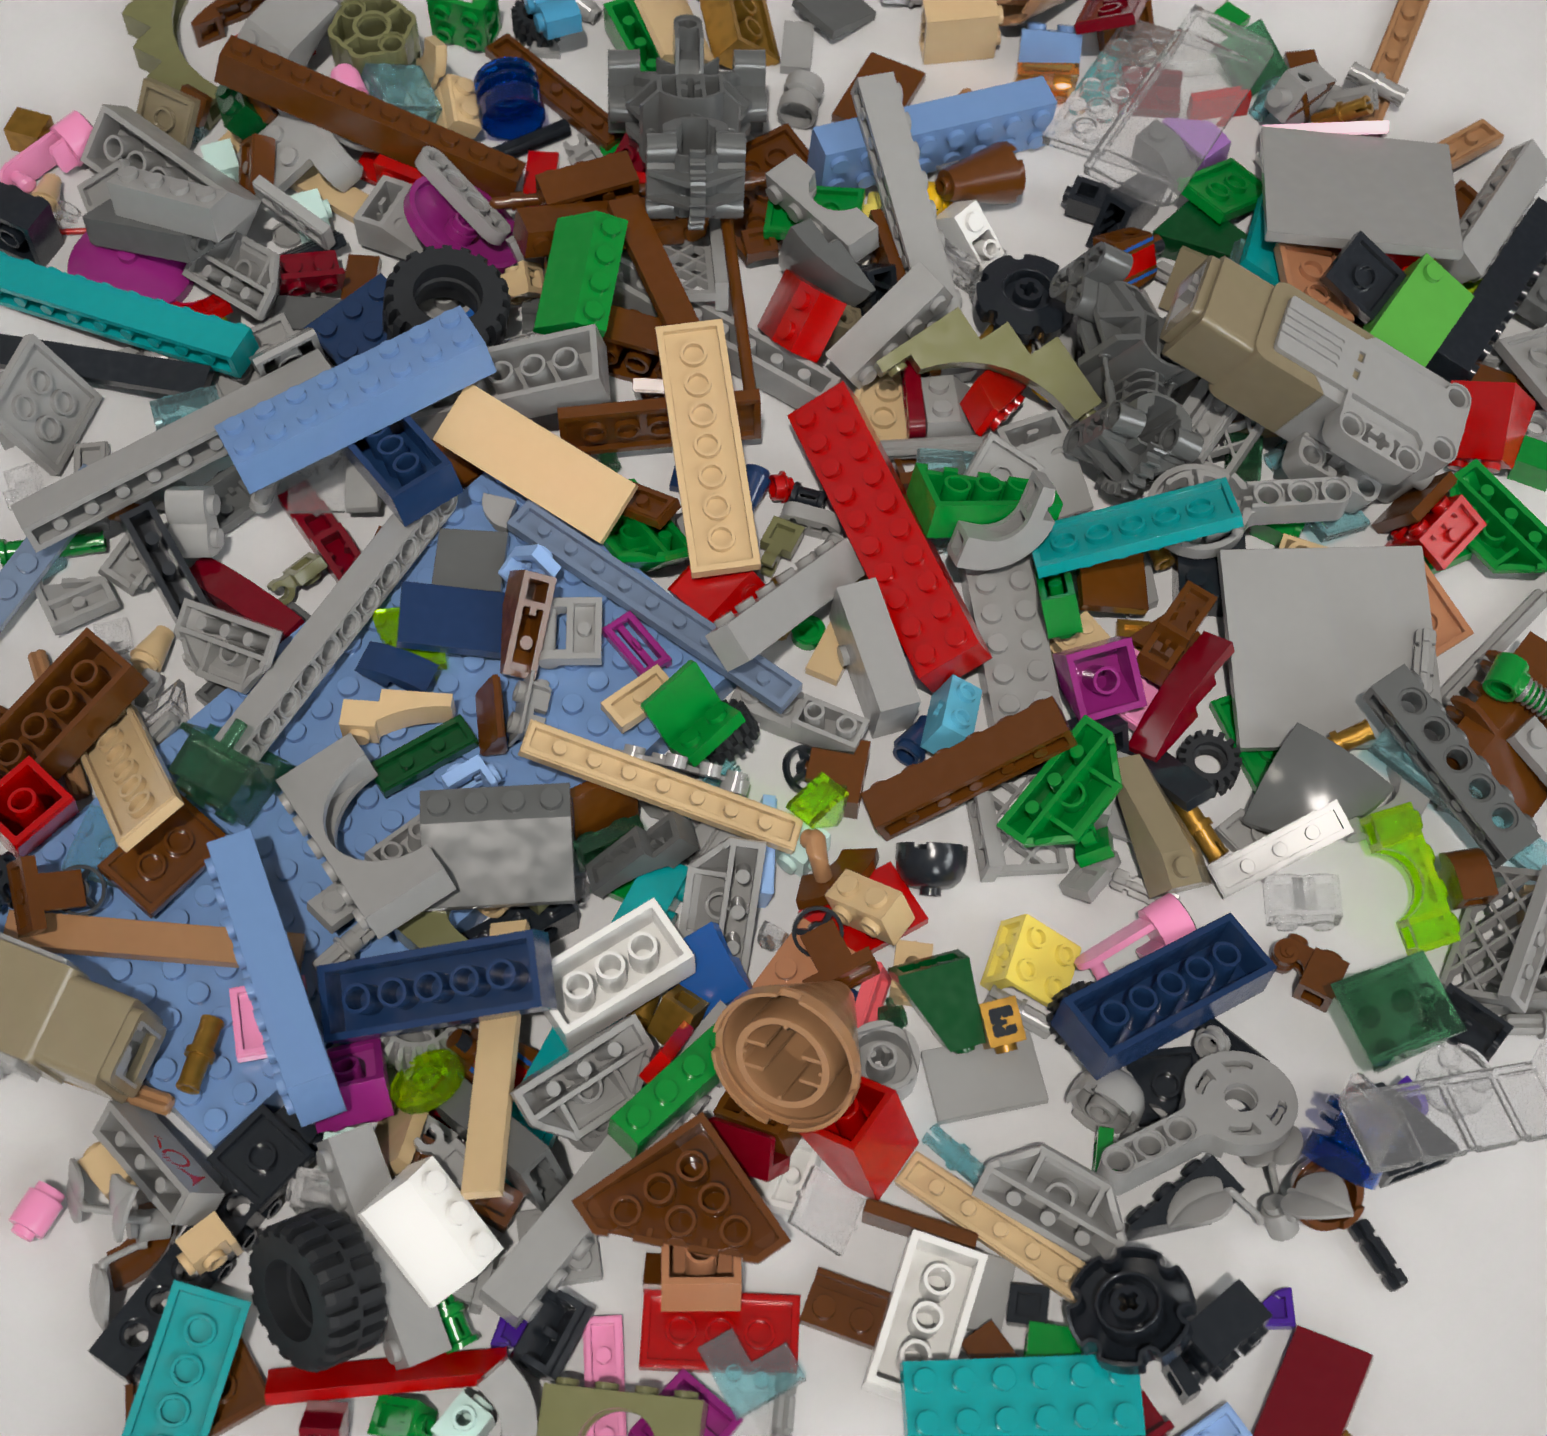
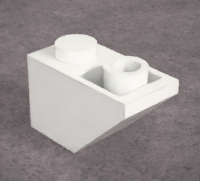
M977 200L954 202L936 216L935 220L938 230H942L947 246L980 272L988 264L1005 254Z

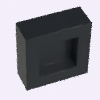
M1011 1283L1007 1326L1027 1328L1029 1321L1047 1323L1050 1287Z
M1181 1355L1162 1368L1161 1372L1182 1406L1195 1399L1202 1390L1199 1385L1201 1378L1198 1371L1191 1362L1185 1363Z

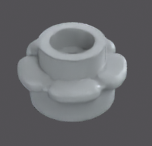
M1209 1025L1207 1028L1198 1030L1194 1047L1197 1054L1203 1058L1212 1053L1229 1051L1231 1042L1220 1027Z

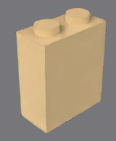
M922 0L919 46L923 65L994 58L996 45L1001 43L998 25L1003 24L1002 5H997L996 0Z

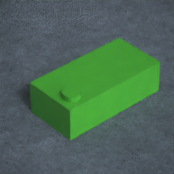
M1428 253L1424 254L1403 271L1407 274L1405 279L1373 321L1365 324L1362 328L1372 334L1374 338L1377 337L1424 367L1427 366L1474 298L1472 293Z

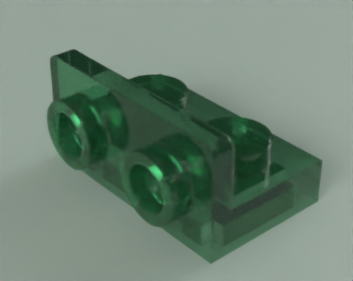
M638 814L630 818H619L613 821L610 826L599 831L585 832L573 841L574 863L579 873L586 871V864L635 826L644 829Z

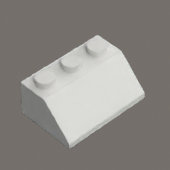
M433 1155L408 1165L357 1214L429 1308L436 1306L478 1276L504 1249L470 1203L463 1198L460 1190Z

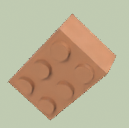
M664 1244L661 1247V1312L741 1311L742 1274L740 1257L719 1254L718 1257L690 1253L687 1251L688 1248Z

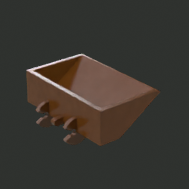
M1530 631L1513 654L1522 657L1528 663V673L1533 678V681L1536 680L1543 688H1547V641ZM1488 650L1485 656L1490 661L1483 659L1480 663L1486 674L1495 656L1502 652L1497 650ZM1473 680L1467 689L1479 697L1478 700L1473 702L1466 697L1453 695L1450 698V702L1454 706L1447 705L1445 708L1446 713L1457 724V727L1466 734L1469 746L1477 756H1482L1489 763L1492 770L1491 773L1499 784L1505 785L1512 792L1514 803L1522 813H1526L1533 818L1547 799V787L1506 740L1527 719L1534 715L1546 729L1547 719L1542 720V715L1537 716V712L1532 713V708L1526 709V705L1522 706L1521 702H1516L1515 700L1502 702L1490 697L1483 690L1482 684ZM1446 758L1450 768L1460 770V765L1455 759ZM1469 786V791L1473 797L1483 799L1482 793L1477 787ZM1492 815V820L1505 828L1504 820L1500 816Z

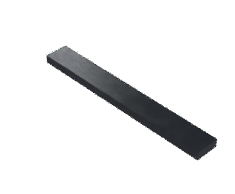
M0 334L1 369L6 368L23 337ZM41 340L82 379L91 383L206 400L215 370L210 365Z

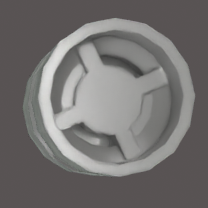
M794 70L789 73L777 107V116L783 124L788 123L791 128L799 130L807 129L814 124L819 109V102L824 92V83L817 74L808 70Z

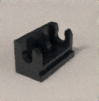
M1449 983L1421 1023V1025L1483 1068L1514 1027L1452 983Z
M548 1289L540 1299L543 1306L537 1315L527 1323L509 1357L516 1365L542 1381H556V1377H559L594 1309L564 1291L558 1290V1292H553Z

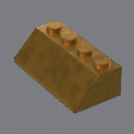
M700 0V8L703 13L706 26L705 31L708 35L711 52L714 58L719 57V65H724L732 70L733 50H765L766 66L777 65L781 61L766 0Z

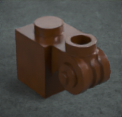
M1290 933L1287 938H1283L1275 944L1270 954V959L1277 966V973L1287 974L1292 969L1298 972L1300 979L1292 995L1293 998L1326 1013L1350 963L1343 960L1334 951L1322 950L1318 947L1313 949L1308 946L1309 943L1304 937Z

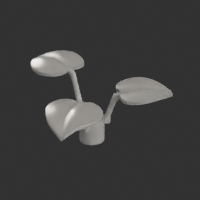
M1293 1125L1286 1141L1275 1150L1258 1156H1242L1244 1162L1251 1167L1261 1168L1268 1166L1274 1194L1267 1196L1262 1201L1260 1212L1233 1187L1224 1188L1220 1178L1214 1176L1201 1177L1186 1183L1176 1192L1169 1205L1167 1224L1171 1230L1180 1226H1202L1217 1222L1227 1216L1232 1209L1233 1197L1255 1218L1258 1225H1266L1269 1235L1273 1240L1286 1241L1298 1233L1299 1224L1297 1219L1353 1217L1354 1212L1343 1179L1331 1172H1318L1306 1175L1297 1182L1296 1188H1289L1287 1195L1282 1196L1276 1164H1293L1302 1155L1305 1145L1301 1131Z
M70 1158L66 1193L72 1221L80 1223L82 1211L112 1215V1231L115 1241H123L125 1226L128 1239L136 1240V1243L101 1259L99 1264L92 1265L89 1285L90 1304L96 1322L104 1331L109 1321L110 1288L106 1273L109 1264L136 1250L147 1249V1241L169 1239L171 1236V1224L157 1208L130 1210L139 1188L128 1183L118 1173L112 1174L110 1178L109 1207L88 1204L84 1199L85 1188L80 1165L75 1158Z

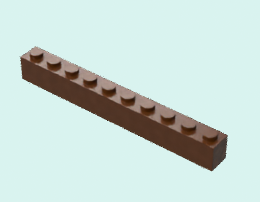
M234 35L229 37L219 53L214 79L216 83L416 169L418 168L415 165V159L422 148L425 146L434 147L441 151L472 185L491 197L509 196L510 192H516L526 162L486 146L483 143L463 136Z

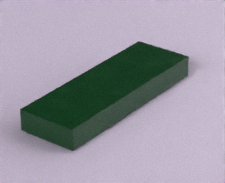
M461 714L371 762L378 774L373 780L384 798H387L479 747V742Z

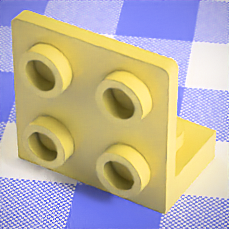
M1029 914L1003 920L997 931L980 985L989 991L993 985L1000 989L1013 986L1048 1007V1004L1054 1001L1051 998L1055 994L1071 985L1076 969L1074 961L1080 955L1081 947Z

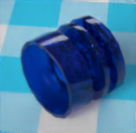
M517 57L496 58L485 63L477 71L474 78V87L482 126L489 136L497 140L509 141L543 126L546 119L544 103L540 93L537 71L530 62Z
M1330 1092L1326 1102L1340 1113L1338 1115L1321 1109L1319 1116L1332 1126V1129L1328 1132L1312 1128L1301 1148V1152L1328 1171L1361 1187L1375 1190L1386 1166L1373 1153L1376 1149L1381 1152L1394 1154L1396 1147L1382 1138V1135L1401 1140L1405 1130L1378 1108L1355 1097H1346Z

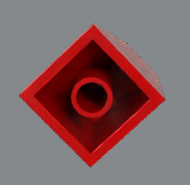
M1451 380V384L1459 383L1466 387L1472 401L1457 457L1448 464L1447 468L1459 471L1477 459L1491 473H1500L1501 469H1513L1535 410L1536 402L1514 382Z
M30 756L0 779V842L16 859L20 856L29 855L79 812L73 796Z
M861 1076L860 1087L854 1101L836 1122L820 1130L798 1132L848 1189L877 1201L880 1200L919 1144L896 1090Z

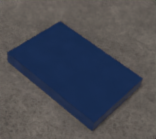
M402 581L396 648L501 659L502 608L505 593Z

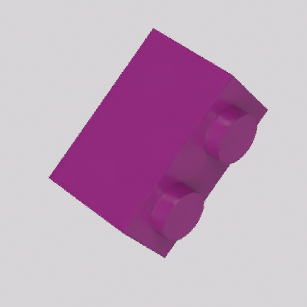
M1115 636L1053 653L1060 687L1078 721L1084 715L1097 720L1147 706L1132 637Z
M380 1038L326 1049L347 1111L315 1122L317 1133L340 1131L347 1126L364 1122H378L385 1117L394 1116L392 1092Z

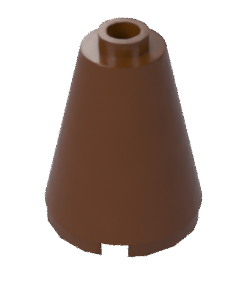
M1008 141L995 142L942 169L935 181L936 191L942 199L951 202L977 200L978 203L1008 205L1016 203L1018 201L1016 200L1017 196L1022 195L1025 190L1026 174L1023 160H1017L1013 152L1017 151V149Z

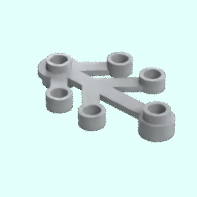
M625 744L624 750L616 749L667 769H673L697 777L721 781L719 788L738 795L747 796L750 782L747 781L748 774L727 769L726 776L720 775L721 765L701 761V764L692 767L687 764L688 757L668 752L666 755L652 752L651 756H646V748Z

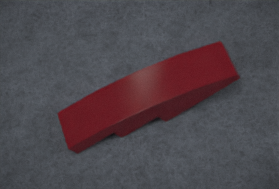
M305 480L277 496L278 502L315 554L321 555L328 565L326 567L327 571L338 583L361 552L341 522L338 523L324 501H320L308 481Z
M211 557L199 558L189 568L201 591L208 597L212 605L283 630L280 643L305 623L302 617L270 593Z
M1206 631L1198 637L1182 656L1150 703L1129 741V751L1140 754L1142 757L1157 763L1198 717L1196 706L1216 685L1214 674L1235 652L1232 641Z

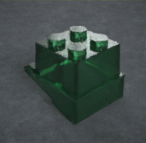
M236 718L221 741L214 737L221 730L222 726L210 723L205 728L183 722L179 728L185 731L188 738L168 770L176 779L175 786L186 794L185 798L190 803L200 809H203L205 805L216 810L215 816L229 825L233 826L235 822H238L248 827L271 795L279 796L282 790L276 779L296 766L268 750L257 761L233 749L248 728L246 723Z
M1423 950L1331 984L1332 993L1374 1073L1383 1072L1446 1042L1450 1037L1467 1031Z

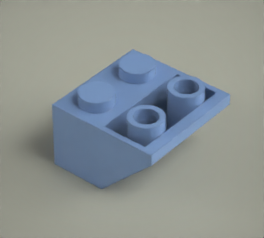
M1027 22V27H1020L1018 67L1079 72L1083 34L1076 35L1075 26L1057 24V30L1046 29L1047 24Z

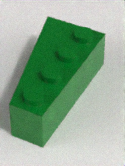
M916 462L906 495L926 538H951L958 520L975 524H992L1007 517L1017 507L1029 479L1009 476L1007 481H1001L991 476V473L978 472L976 477L958 474V468L944 467L943 472L928 470V464ZM1055 491V499L1052 506L1047 509L1054 521L1058 520L1063 507V502L1057 491Z

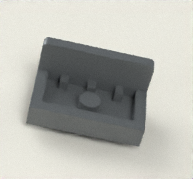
M234 464L226 470L218 472L213 479L203 485L213 486L215 494L220 498L221 509L217 515V521L224 535L256 513L249 507L252 494H249Z

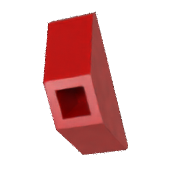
M986 370L976 379L959 404L974 432L981 437L989 429L995 432L1002 422H1005L1012 413L1016 412L1026 398L1022 393L1027 386L1003 374Z

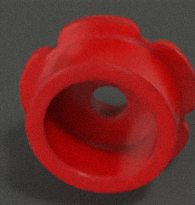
M780 471L779 474L770 475L771 484L768 487V492L772 501L786 503L791 495L794 481L792 477L786 476L785 471Z

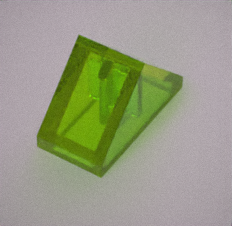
M821 772L788 802L786 808L812 829L836 827L842 821L849 792L825 773Z

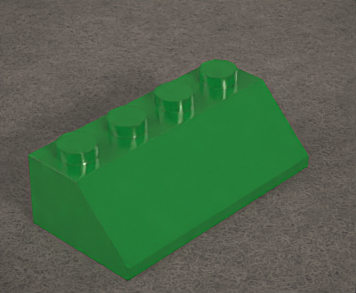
M600 211L557 218L533 332L546 335L596 324L602 338L604 337L607 330L628 220Z

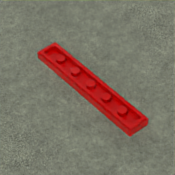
M507 1347L457 1351L448 1355L442 1353L417 1365L396 1370L395 1365L391 1364L387 1358L343 1362L320 1372H309L296 1367L268 1369L264 1393L266 1406L303 1403L308 1402V1400L324 1401L477 1386L476 1381L508 1354Z

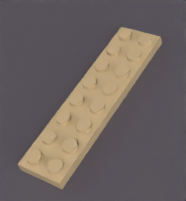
M714 319L655 327L692 578L761 570V560L723 320Z

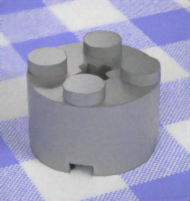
M886 1020L871 1021L858 1028L861 1076L896 1090L900 1101H903L913 1092L920 1064V1050L917 1041L906 1029L904 1031L900 1027L895 1026L893 1022ZM881 1061V1064L885 1067H881L879 1064H875V1062Z

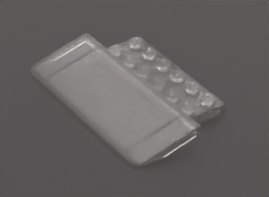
M1194 4L1176 31L1138 20L1136 25L1119 27L1042 134V142L1044 145L1088 158L1083 165L1084 174L1113 189L1116 188L1139 201L1157 207L1170 206L1177 201L1272 58L1273 46L1266 38L1197 4Z

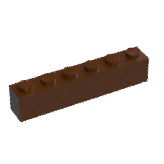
M640 197L645 208V197ZM610 200L516 208L513 236L524 258L549 256L557 218L592 211L609 214L607 204ZM676 216L675 219L650 220L662 245L684 244V240L695 242L705 237L710 217H705L703 230H688L687 217Z
M1050 696L1046 699L1034 701L1028 708L1015 715L1001 718L995 725L981 732L971 733L964 741L950 748L938 750L932 757L919 764L905 767L901 773L887 780L874 783L870 789L860 794L875 829L887 842L1078 745L1061 708L1054 697Z

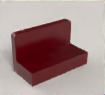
M715 1116L708 1119L747 1176L770 1182L789 1171L790 1156L775 1152L774 1136Z

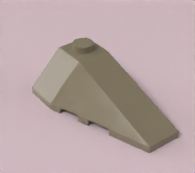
M1136 754L1118 758L1123 788L1117 797L1149 899L1161 897L1167 893L1173 894L1212 884L1200 847L1141 755Z

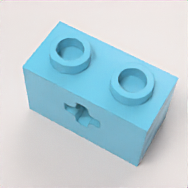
M952 674L931 696L920 747L934 754L940 749L950 748L964 741L968 735L974 733L983 690Z

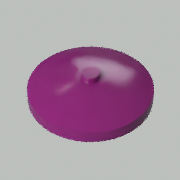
M425 176L417 179L412 184L404 199V213L412 231L426 247L434 246L435 249L442 248V245H452V249L461 250V247L469 249L472 255L477 256L480 254L488 260L487 265L493 264L501 272V275L505 274L506 268L517 264L506 239L501 245H493L483 239ZM474 186L489 202L492 197ZM498 209L497 211L511 227V232L507 236L509 238L513 236L514 220L505 209Z
M87 232L74 245L67 265L68 274L82 275L88 280L98 283L105 282L118 289L132 290L152 299H162L169 304L175 301L182 303L195 282L182 275L187 264L186 262L96 246L90 243Z

